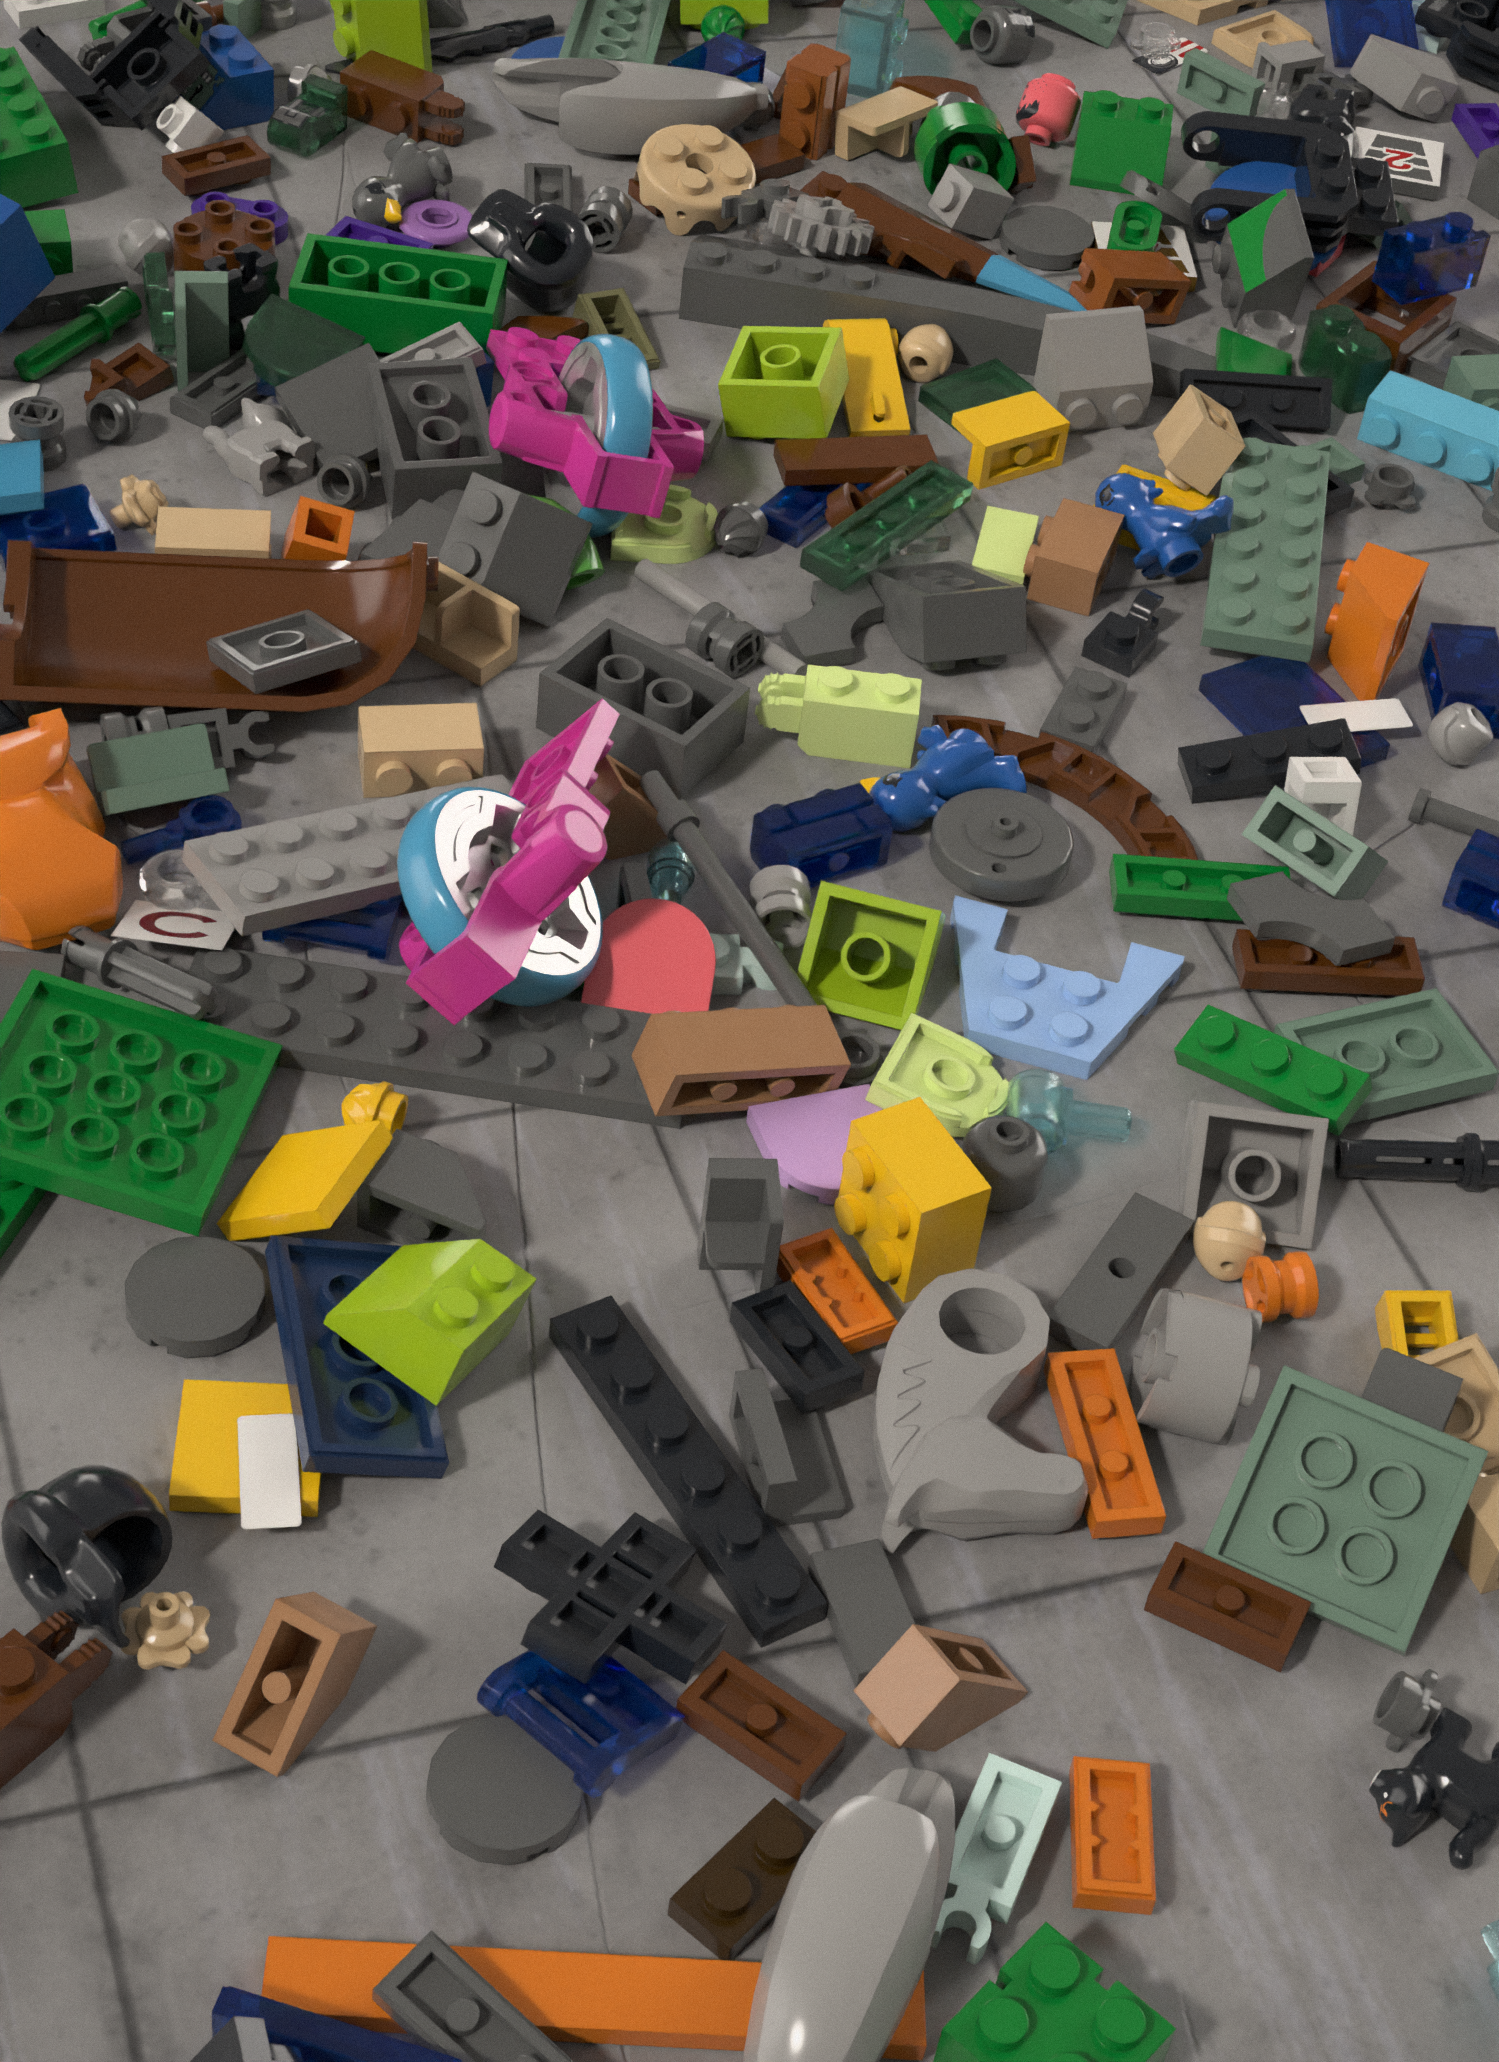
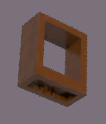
M1374 260L1316 305L1306 346L1382 381L1390 370L1404 374L1408 358L1449 327L1457 298ZM1367 307L1406 326L1399 331L1360 311ZM1402 309L1409 312V315L1403 314ZM1355 344L1361 347L1362 353L1356 351Z

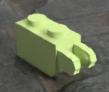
M808 664L806 676L787 673L780 675L778 672L776 674L771 672L770 675H765L762 682L759 683L758 692L762 700L756 705L755 715H757L759 724H762L764 728L768 727L770 730L776 728L777 731L799 733L797 745L807 755L910 768L919 719L922 679L903 677L894 673L879 674L848 670L839 666L825 667Z

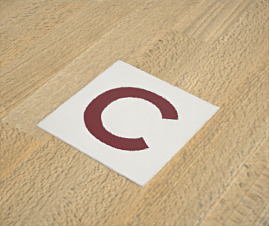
M135 900L111 936L223 950L235 927L222 911Z

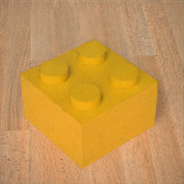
M918 1097L852 1120L846 1152L842 1156L843 1171L839 1194L835 1200L834 1208L840 1227L846 1234L853 1235L867 1253L876 1276L883 1282L887 1281L901 1301L907 1303L915 1300L922 1289L939 1275L970 1268L974 1269L992 1187L923 1099Z

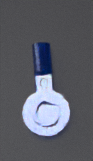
M216 795L202 796L193 800L187 807L181 808L179 818L169 821L166 827L121 841L120 847L126 863L130 865L184 847L186 840L242 829L240 814L226 798Z

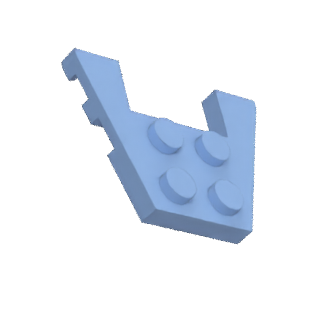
M955 895L950 923L951 929H954L955 934L954 957L955 965L959 967V998L964 1037L983 1047L992 1055L1088 1080L1127 1037L1129 1027L1140 1015L1146 1016L1157 1004L1159 994L1167 986L1172 987L1179 980L1185 956L1131 942L1118 983L1096 978L1093 974L1085 971H1070L1040 963L1025 955H1010L996 951L1005 926L1008 909Z

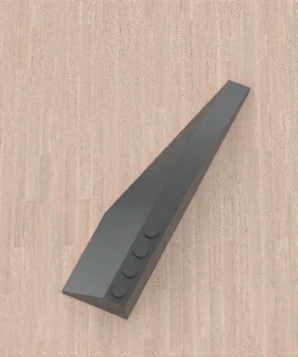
M701 234L691 241L683 267L679 319L742 329L743 326L823 327V323L827 319L886 318L889 327L897 330L898 348L903 337L914 327L924 324H936L945 329L953 345L951 363L1035 376L1046 314L1075 311L938 279L905 268L896 269L886 263L843 257L841 260L820 256L814 258L799 253L800 250ZM1147 333L1154 382L1151 395L1179 399L1180 372L1185 368L1216 370L1217 357Z

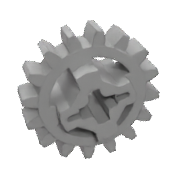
M806 194L799 195L797 202L787 198H783L782 201L774 200L767 228L773 229V234L784 236V240L788 241L787 244L797 247L800 250L799 253L814 258L820 256L841 260L845 256V252L855 256H860V253L867 254L875 227L869 225L870 221L857 218V214L854 213L855 210L845 207L840 200L827 196L825 198L813 197Z

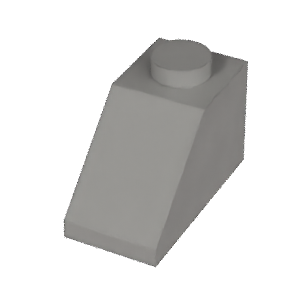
M1373 34L1369 36L1350 70L1353 78L1399 111L1435 123L1439 121L1459 87L1445 59Z

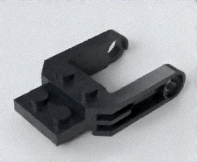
M141 0L154 14L144 19L97 65L91 75H87L38 26L35 29L31 27L18 40L102 126L132 120L143 130L154 119L158 118L163 109L182 91L193 84L198 76L210 65V62L199 51L204 27L181 0Z
M1425 0L1418 7L1413 23L1424 27L1429 34L1435 37H1446L1451 40L1446 56L1456 72L1499 91V0Z
M1212 111L1195 113L1183 123L1181 128L1183 150L1189 157L1195 160L1218 162V166L1234 167L1253 161L1281 163L1296 167L1294 177L1297 199L1313 252H1328L1337 246L1341 237L1347 233L1394 237L1399 220L1388 161H1380L1368 157H1351L1348 141L1324 124ZM1202 131H1212L1218 135L1214 141L1208 144H1198L1193 141L1194 136ZM1225 188L1207 189L1199 193L1191 204L1194 232L1202 239L1221 242L1228 223L1275 194ZM1213 208H1222L1228 211L1224 218L1217 221H1209L1203 218V215Z

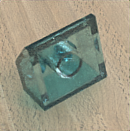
M905 0L844 1L840 10L836 51L847 54L851 58L847 94L869 99L887 92L894 79L901 77L903 60L897 59L898 47L903 46L909 25V20L903 18Z

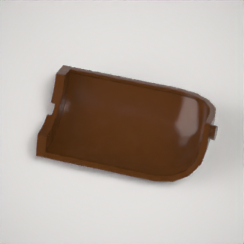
M8 540L3 609L4 612H9L10 619H13L12 624H0V701L144 707L162 706L195 709L226 708V710L298 713L350 706L389 682L416 644L426 600V591L438 592L439 556H427V542L415 541L412 543V549L404 555L371 560L324 561L36 548L32 541ZM309 609L358 641L362 657L361 662L255 694L209 660L206 641H209L210 638Z

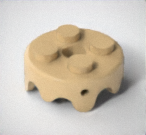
M680 124L660 129L647 139L641 149L633 180L639 181V195L642 204L657 207L665 217L667 229L674 235L682 236L687 234L693 225L699 221L712 222L717 231H723L729 227L737 217L721 218L722 198L730 195H741L742 190L755 188L756 172L749 154L739 143L722 133L718 128L710 125Z

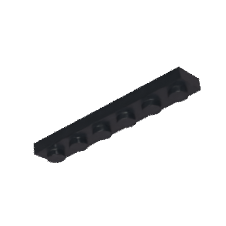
M610 1295L550 1318L549 1338L688 1542L697 1549V1555L761 1648L825 1620L828 1602L614 1298Z

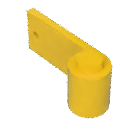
M886 318L825 320L823 327L842 328L849 382L842 397L849 437L909 435L911 429L896 361L898 354L897 330L889 327Z

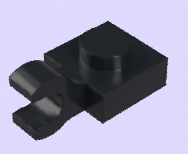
M1143 589L1136 596L1126 617L1110 611L1084 639L1081 656L1130 678L1155 650L1158 632L1154 630L1159 624V618L1153 615L1156 609L1163 603L1164 597Z

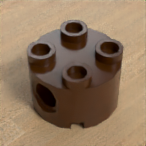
M226 200L208 202L205 205V211L185 217L182 221H178L173 225L174 271H204V261L218 255L226 258L229 271L233 269L238 270L240 262L235 259L233 249L247 243H253L263 251L267 250L275 256V224L270 219L235 210V205Z

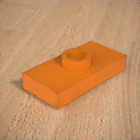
M833 1228L780 1245L777 1274L783 1283L792 1281L850 1354L889 1341L898 1321Z
M1073 1756L1069 1769L1072 1908L1151 1915L1156 1903L1150 1763Z

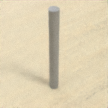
M649 559L641 560L635 568L634 575L636 578L693 616L704 606L712 603L711 600ZM764 636V647L758 658L782 675L787 673L806 676L808 664Z

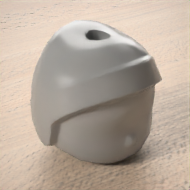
M137 219L129 222L121 230L118 244L129 268L144 276H159L171 270L174 264L173 239L167 227L159 219Z
M1456 702L1445 707L1433 718L1427 731V737L1436 754L1442 760L1454 766L1467 765L1473 762L1479 752L1488 746L1493 738L1489 722L1485 716L1474 706L1462 702Z

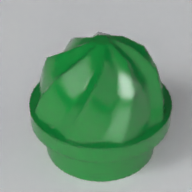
M718 5L706 12L701 22L702 37L706 44L715 50L727 51L735 48L742 41L745 33V23L742 15L738 10L728 5Z

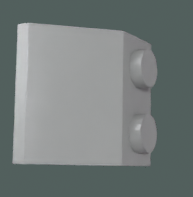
M1140 305L1046 314L1032 391L1039 393L1070 422L1068 433L1145 425L1154 382L1144 311Z
M1188 1100L1179 1161V1213L1194 1220L1191 1233L1194 1231L1197 1218L1204 1216L1213 1205L1223 1201H1237L1253 1208L1261 1218L1262 1231L1265 1232L1267 1244L1312 1249L1329 1119Z

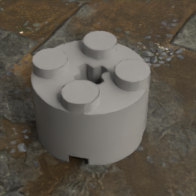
M1161 1288L1150 1304L1140 1331L1141 1334L1149 1336L1143 1356L1134 1355L1130 1372L1128 1394L1137 1423L1144 1424L1146 1427L1227 1446L1235 1428L1237 1406L1250 1407L1258 1389L1260 1368L1259 1366L1249 1364L1250 1353L1256 1346L1261 1331V1311L1181 1290L1175 1291Z

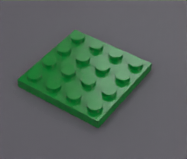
M32 968L0 1023V1176L199 1237L279 1066L283 1045L206 1021L195 1020L183 1014Z

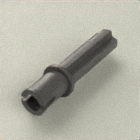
M81 925L72 928L68 934L85 942L84 946H79L65 938L62 942L61 952L65 954V961L73 966H79L97 974L98 979L105 986L112 989L123 986L195 1020H200L205 1014L210 1016L216 1011L217 1005L214 1000L218 992L213 985L138 952L136 945L124 938L111 940Z

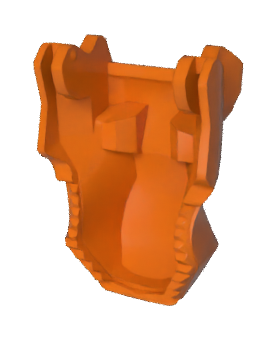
M61 708L32 715L28 718L30 728L0 736V941L30 950H41L62 944L64 938L69 941L76 940V938L68 934L76 926L84 925L95 933L110 929L116 922L123 892L119 849L116 845L103 838L106 825L86 781L69 753L71 746L69 726Z

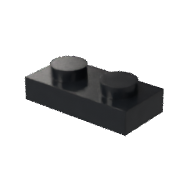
M791 1280L732 1302L730 1323L802 1414L862 1390L865 1371Z

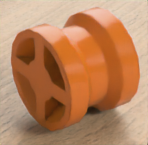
M1288 1252L1281 1260L1272 1261L1264 1255L1251 1256L1247 1259L1242 1276L1245 1304L1247 1308L1261 1311L1262 1323L1273 1322L1280 1314H1289L1295 1319L1310 1318L1315 1315L1319 1299L1318 1279L1313 1262L1306 1252Z

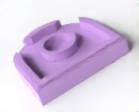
M870 1084L748 1106L746 1123L762 1157L777 1159L781 1186L788 1190L793 1186L808 1194L819 1196V1203L835 1204L839 1194L843 1171L842 1156L846 1152L851 1121L882 1110V1108L865 1100Z

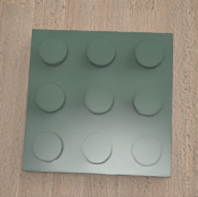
M1284 1365L1202 1553L1310 1601L1311 1605L1307 1614L1404 1656L1489 1451Z

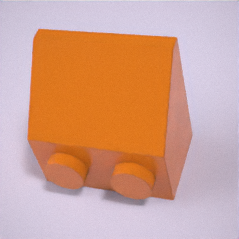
M1370 542L1365 544L1356 561L1346 560L1336 590L1344 592L1341 604L1337 602L1334 604L1324 630L1325 634L1332 636L1327 659L1359 701L1378 699L1399 660L1407 641L1430 564Z

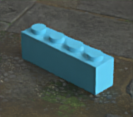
M1390 370L1368 397L1357 440L1492 491V480L1499 467V411Z

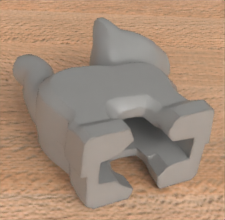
M243 398L241 400L243 429L229 437L226 431L217 426L209 425L203 430V438L207 443L213 445L218 455L227 462L229 471L235 477L251 484L258 493L265 497L277 493L283 488V484L269 476L273 472L283 471L295 484L312 476L313 458H315L314 440L310 437L301 438L288 427L289 422L285 412L270 404L256 403L248 398Z

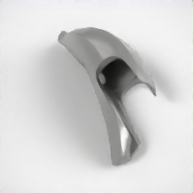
M500 58L495 62L492 71L494 85L509 104L538 117L559 122V138L565 143L583 151L607 155L640 154L643 145L652 134L672 125H710L718 128L722 133H726L743 123L755 110L767 109L769 89L764 84L750 85L735 77L714 72L656 64L589 58Z
M894 1769L867 1795H856L845 1801L829 1815L814 1834L793 1870L768 1939L753 1995L743 2062L880 2061L905 2014L924 1969L950 1879L955 1846V1803L952 1786L943 1776L926 1769Z

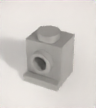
M1307 40L1273 46L1266 42L1258 43L1251 76L1265 83L1263 95L1267 99L1275 103L1295 100L1300 96L1299 88L1305 74L1323 73L1326 56Z

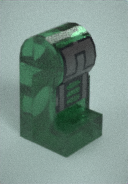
M310 74L302 80L301 94L286 106H278L269 119L267 140L270 145L282 146L298 155L308 157L347 129L348 86L314 74Z

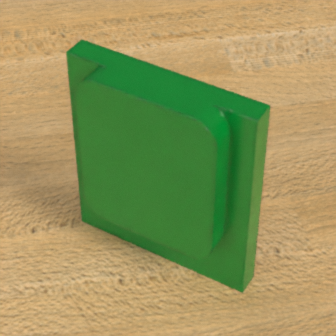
M1220 327L1216 338V371L1291 376L1292 354Z

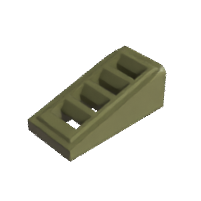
M624 288L578 294L572 318H580L587 322L589 329L584 339L597 334L621 333L616 336L624 337L633 342L642 351L649 370L659 368L661 361Z

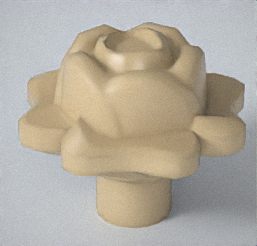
M132 474L128 477H123L120 479L122 504L110 510V516L114 524L119 529H123L135 523L140 527L146 528L151 535L156 534L158 507H168L169 504L165 495L159 489V485L153 480L145 479L140 481Z
M182 1591L175 1594L170 1592H147L141 1597L140 1608L130 1607L124 1610L121 1615L125 1628L124 1634L130 1639L129 1646L121 1648V1651L127 1655L137 1654L138 1665L142 1669L150 1670L158 1666L183 1669L191 1662V1653L200 1654L209 1648V1638L205 1629L210 1621V1612L204 1606H193V1598L188 1592Z

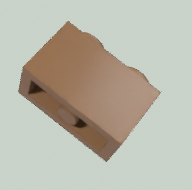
M1063 498L1055 516H1045L1039 532L1037 545L1032 544L1028 551L1023 569L1025 576L1031 577L1027 599L1089 617L1116 558L1125 515Z

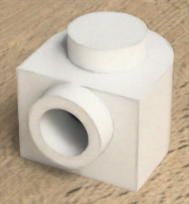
M180 95L173 104L163 109L156 123L157 128L170 138L165 146L173 153L217 143L225 133L218 125Z

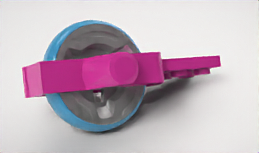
M511 327L508 329V332L490 329L486 350L505 380L503 391L496 396L489 418V441L493 449L521 458L522 461L542 466L546 498L554 499L577 517L593 523L589 531L590 537H600L613 532L621 525L628 513L660 518L670 482L690 480L697 474L704 452V434L698 423L670 414L655 390L652 389L648 364L642 351L626 338L612 334L592 335L583 340L561 335L557 337V340L540 338L536 333L520 327Z
M603 698L524 762L508 795L482 787H461L441 793L425 803L413 815L402 834L398 848V880L404 903L413 921L403 932L399 940L401 956L406 966L411 970L406 984L453 1025L461 1021L464 1016L488 998L510 1005L525 1007L555 1002L577 989L590 975L598 961L603 938V922L599 901L588 875L600 864L607 852L608 846L603 830L609 819L610 810L588 790L598 778V774L594 771L596 764L607 755L614 744V741L609 736L620 715Z

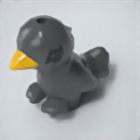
M400 133L396 138L386 143L383 151L386 158L391 162L387 176H371L362 181L354 191L352 208L356 219L387 228L392 224L402 221L401 212L407 205L432 197L435 200L450 201L449 189L445 185L452 183L453 176L446 154L439 146L423 151L419 149L416 141L408 138L406 133Z

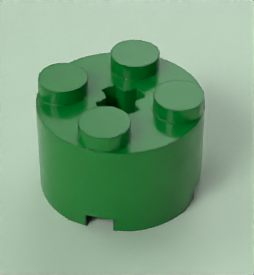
M955 102L945 106H936L928 112L926 120L916 136L914 155L924 184L931 195L935 192L949 164L988 174L1006 191L1009 189L1015 175L1016 159L1010 141L996 113L980 104L972 102Z

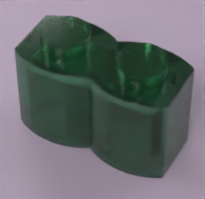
M1334 304L1326 308L1310 311L1298 358L1300 370L1306 377L1333 378L1331 403L1348 414L1365 411L1368 397L1389 372L1392 361L1390 349L1381 341L1378 335L1365 331L1362 321L1346 306Z

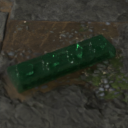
M930 460L803 548L799 567L843 592L968 503L971 499L973 483Z

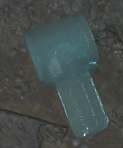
M1042 1069L1025 1070L1016 1074L1008 1084L1007 1116H1014L1025 1120L1040 1131L1047 1143L1048 1154L1056 1151L1061 1145L1064 1146L1068 1135L1116 1142H1125L1129 1137L1132 1124L1131 1110L1125 1107L1073 1100V1089L1065 1087L1063 1080L1050 1071Z

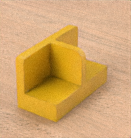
M1029 391L955 412L951 422L973 444L967 480L978 490L1061 466L1070 422L1036 391Z

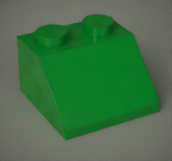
M1108 90L1084 91L1075 136L1069 185L1134 195L1120 186L1126 172L1133 170L1162 186L1172 129L1174 105L1166 104L1160 99L1153 97L1134 99L1121 97Z

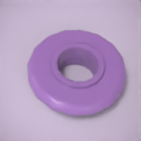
M423 200L415 202L403 210L401 213L402 221L399 222V227L405 235L433 243V248H444L469 238L467 228L473 215L465 207L454 202Z

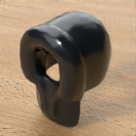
M497 189L485 198L473 214L467 228L468 236L495 258L508 259L507 289L523 303L535 310L551 313L568 309L576 302L578 294H583L590 280V264L593 260L594 241L587 224L573 212L560 205L545 202L536 206L506 189ZM536 232L531 245L526 251L524 248L526 243L528 242L530 237Z
M86 1465L67 1471L38 1490L19 1492L8 1500L1 1521L3 1547L13 1579L26 1600L46 1620L55 1611L58 1613L62 1610L79 1624L78 1627L89 1624L94 1626L117 1647L124 1648L129 1646L130 1639L122 1632L118 1621L120 1603L133 1598L150 1585L168 1561L172 1548V1530L167 1513L148 1487L130 1474L119 1469L103 1465Z

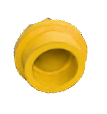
M385 1081L374 1084H359L343 1099L341 1106L344 1124L350 1125L382 1120L392 1135L396 1129H402L408 1108V1096L395 1092L393 1084Z

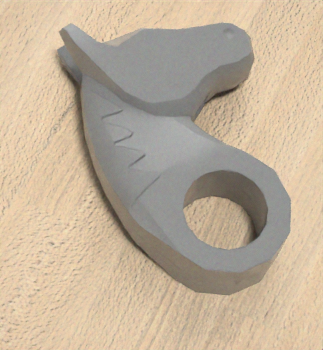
M970 1268L939 1275L922 1289L893 1329L878 1378L872 1416L874 1452L884 1488L889 1497L879 1539L886 1555L891 1556L908 1535L922 1529H931L960 1541L1002 1534H1054L1071 1528L1082 1516L1089 1489L1081 1464L1076 1459L1062 1454L1036 1452L1019 1443L1010 1434L996 1425L1002 1418L1018 1409L1036 1391L1047 1348L1050 1319L1036 1294L1005 1274ZM957 1333H976L993 1339L1004 1347L1006 1351L997 1354L975 1353L961 1348L947 1336Z

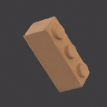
M783 1005L773 1008H725L714 1011H667L651 1014L631 1055L655 1117L746 1111L748 1106L837 1090L851 1066L825 1005Z

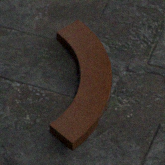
M933 715L931 727L939 725L947 738L957 729H969L978 733L986 740L988 745L994 750V756H1017L1026 782L1049 790L1087 812L1115 837L1127 855L1199 860L1191 841L1174 816H1166L1151 801L1152 793L1147 788L1104 758L1074 743L1045 732H1041L1039 738L1020 732L1005 730L1006 722L970 716Z

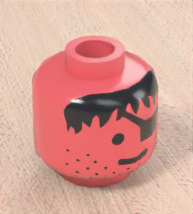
M1045 73L1041 78H1035L1026 85L1016 111V122L1025 131L1024 135H1029L1031 143L1039 146H1049L1050 142H1060L1070 136L1080 110L1081 99L1075 91L1076 86L1069 79L1058 74Z

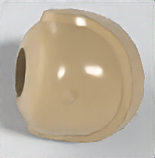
M924 324L914 327L903 337L898 348L900 352L899 365L902 372L909 379L919 383L931 382L939 375H943L948 370L953 358L951 339L946 330L936 324Z
M1223 1201L1213 1205L1204 1216L1197 1218L1193 1231L1194 1251L1202 1267L1212 1277L1220 1281L1240 1279L1243 1276L1247 1259L1251 1256L1263 1255L1266 1235L1262 1231L1261 1218L1250 1206L1237 1201Z

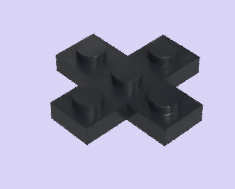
M538 1509L502 1544L494 1568L519 1582L527 1590L549 1601L529 1621L520 1645L584 1684L594 1676L622 1645L648 1661L656 1669L666 1672L686 1685L718 1648L728 1626L726 1622L671 1590L688 1572L697 1549L636 1512L600 1547Z

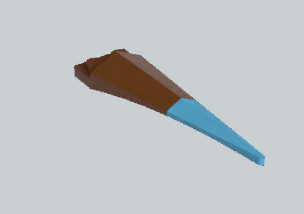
M822 171L800 189V191L808 193L809 196L822 198L827 196L840 200L842 205L855 210L854 213L857 214V218L870 221L869 225L875 227L871 244L879 232L897 233L921 238L940 245L966 259L955 276L957 278L978 283L1023 299L1072 311H1086L1063 288L866 183H847L841 176ZM871 244L867 254L860 253L886 260L889 258L875 250ZM911 258L908 265L931 270L914 258Z

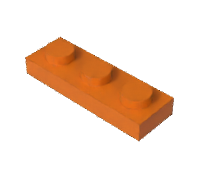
M1115 1349L1047 1353L1043 1372L1067 1455L1076 1459L1081 1464L1089 1490L1083 1510L1092 1539L1162 1533L1166 1513Z

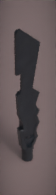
M548 14L531 19H518L483 26L479 30L431 38V58L452 62L465 54L482 55L484 52L500 51L510 45L523 44L530 38L553 32L555 29L554 20ZM350 58L325 65V71L340 74V71L353 63L354 60Z

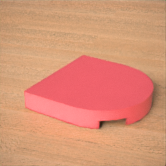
M641 899L621 906L603 921L601 951L597 963L590 975L585 979L581 1003L651 1014L667 1011H709L716 968L715 949L709 931L693 912L669 900Z

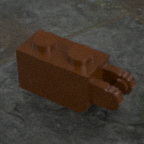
M370 50L340 71V114L397 136L400 133H406L408 138L413 139L417 143L424 138L452 146L462 143L464 128H462V125L455 124L448 119L463 117L465 101L444 92V81L440 75Z
M62 1610L58 1613L55 1611L52 1616H48L45 1622L39 1623L25 1636L13 1628L0 1639V1789L63 1736L73 1718L72 1701L88 1689L94 1680L97 1681L99 1676L104 1674L105 1669L109 1667L108 1664L113 1651L96 1637L93 1640L89 1639L85 1644L83 1643L80 1649L74 1650L59 1664L54 1661L58 1654L63 1653L70 1646L72 1640L75 1639L77 1627L79 1626Z

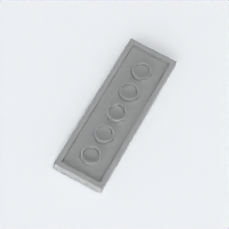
M503 774L484 776L479 779L451 785L432 787L427 790L399 796L381 798L337 809H328L323 812L285 820H276L267 824L234 831L220 832L215 835L186 840L184 842L182 862L241 936L403 899L397 870L400 839L413 815L425 803L441 793L461 787L488 788L508 795L513 785Z

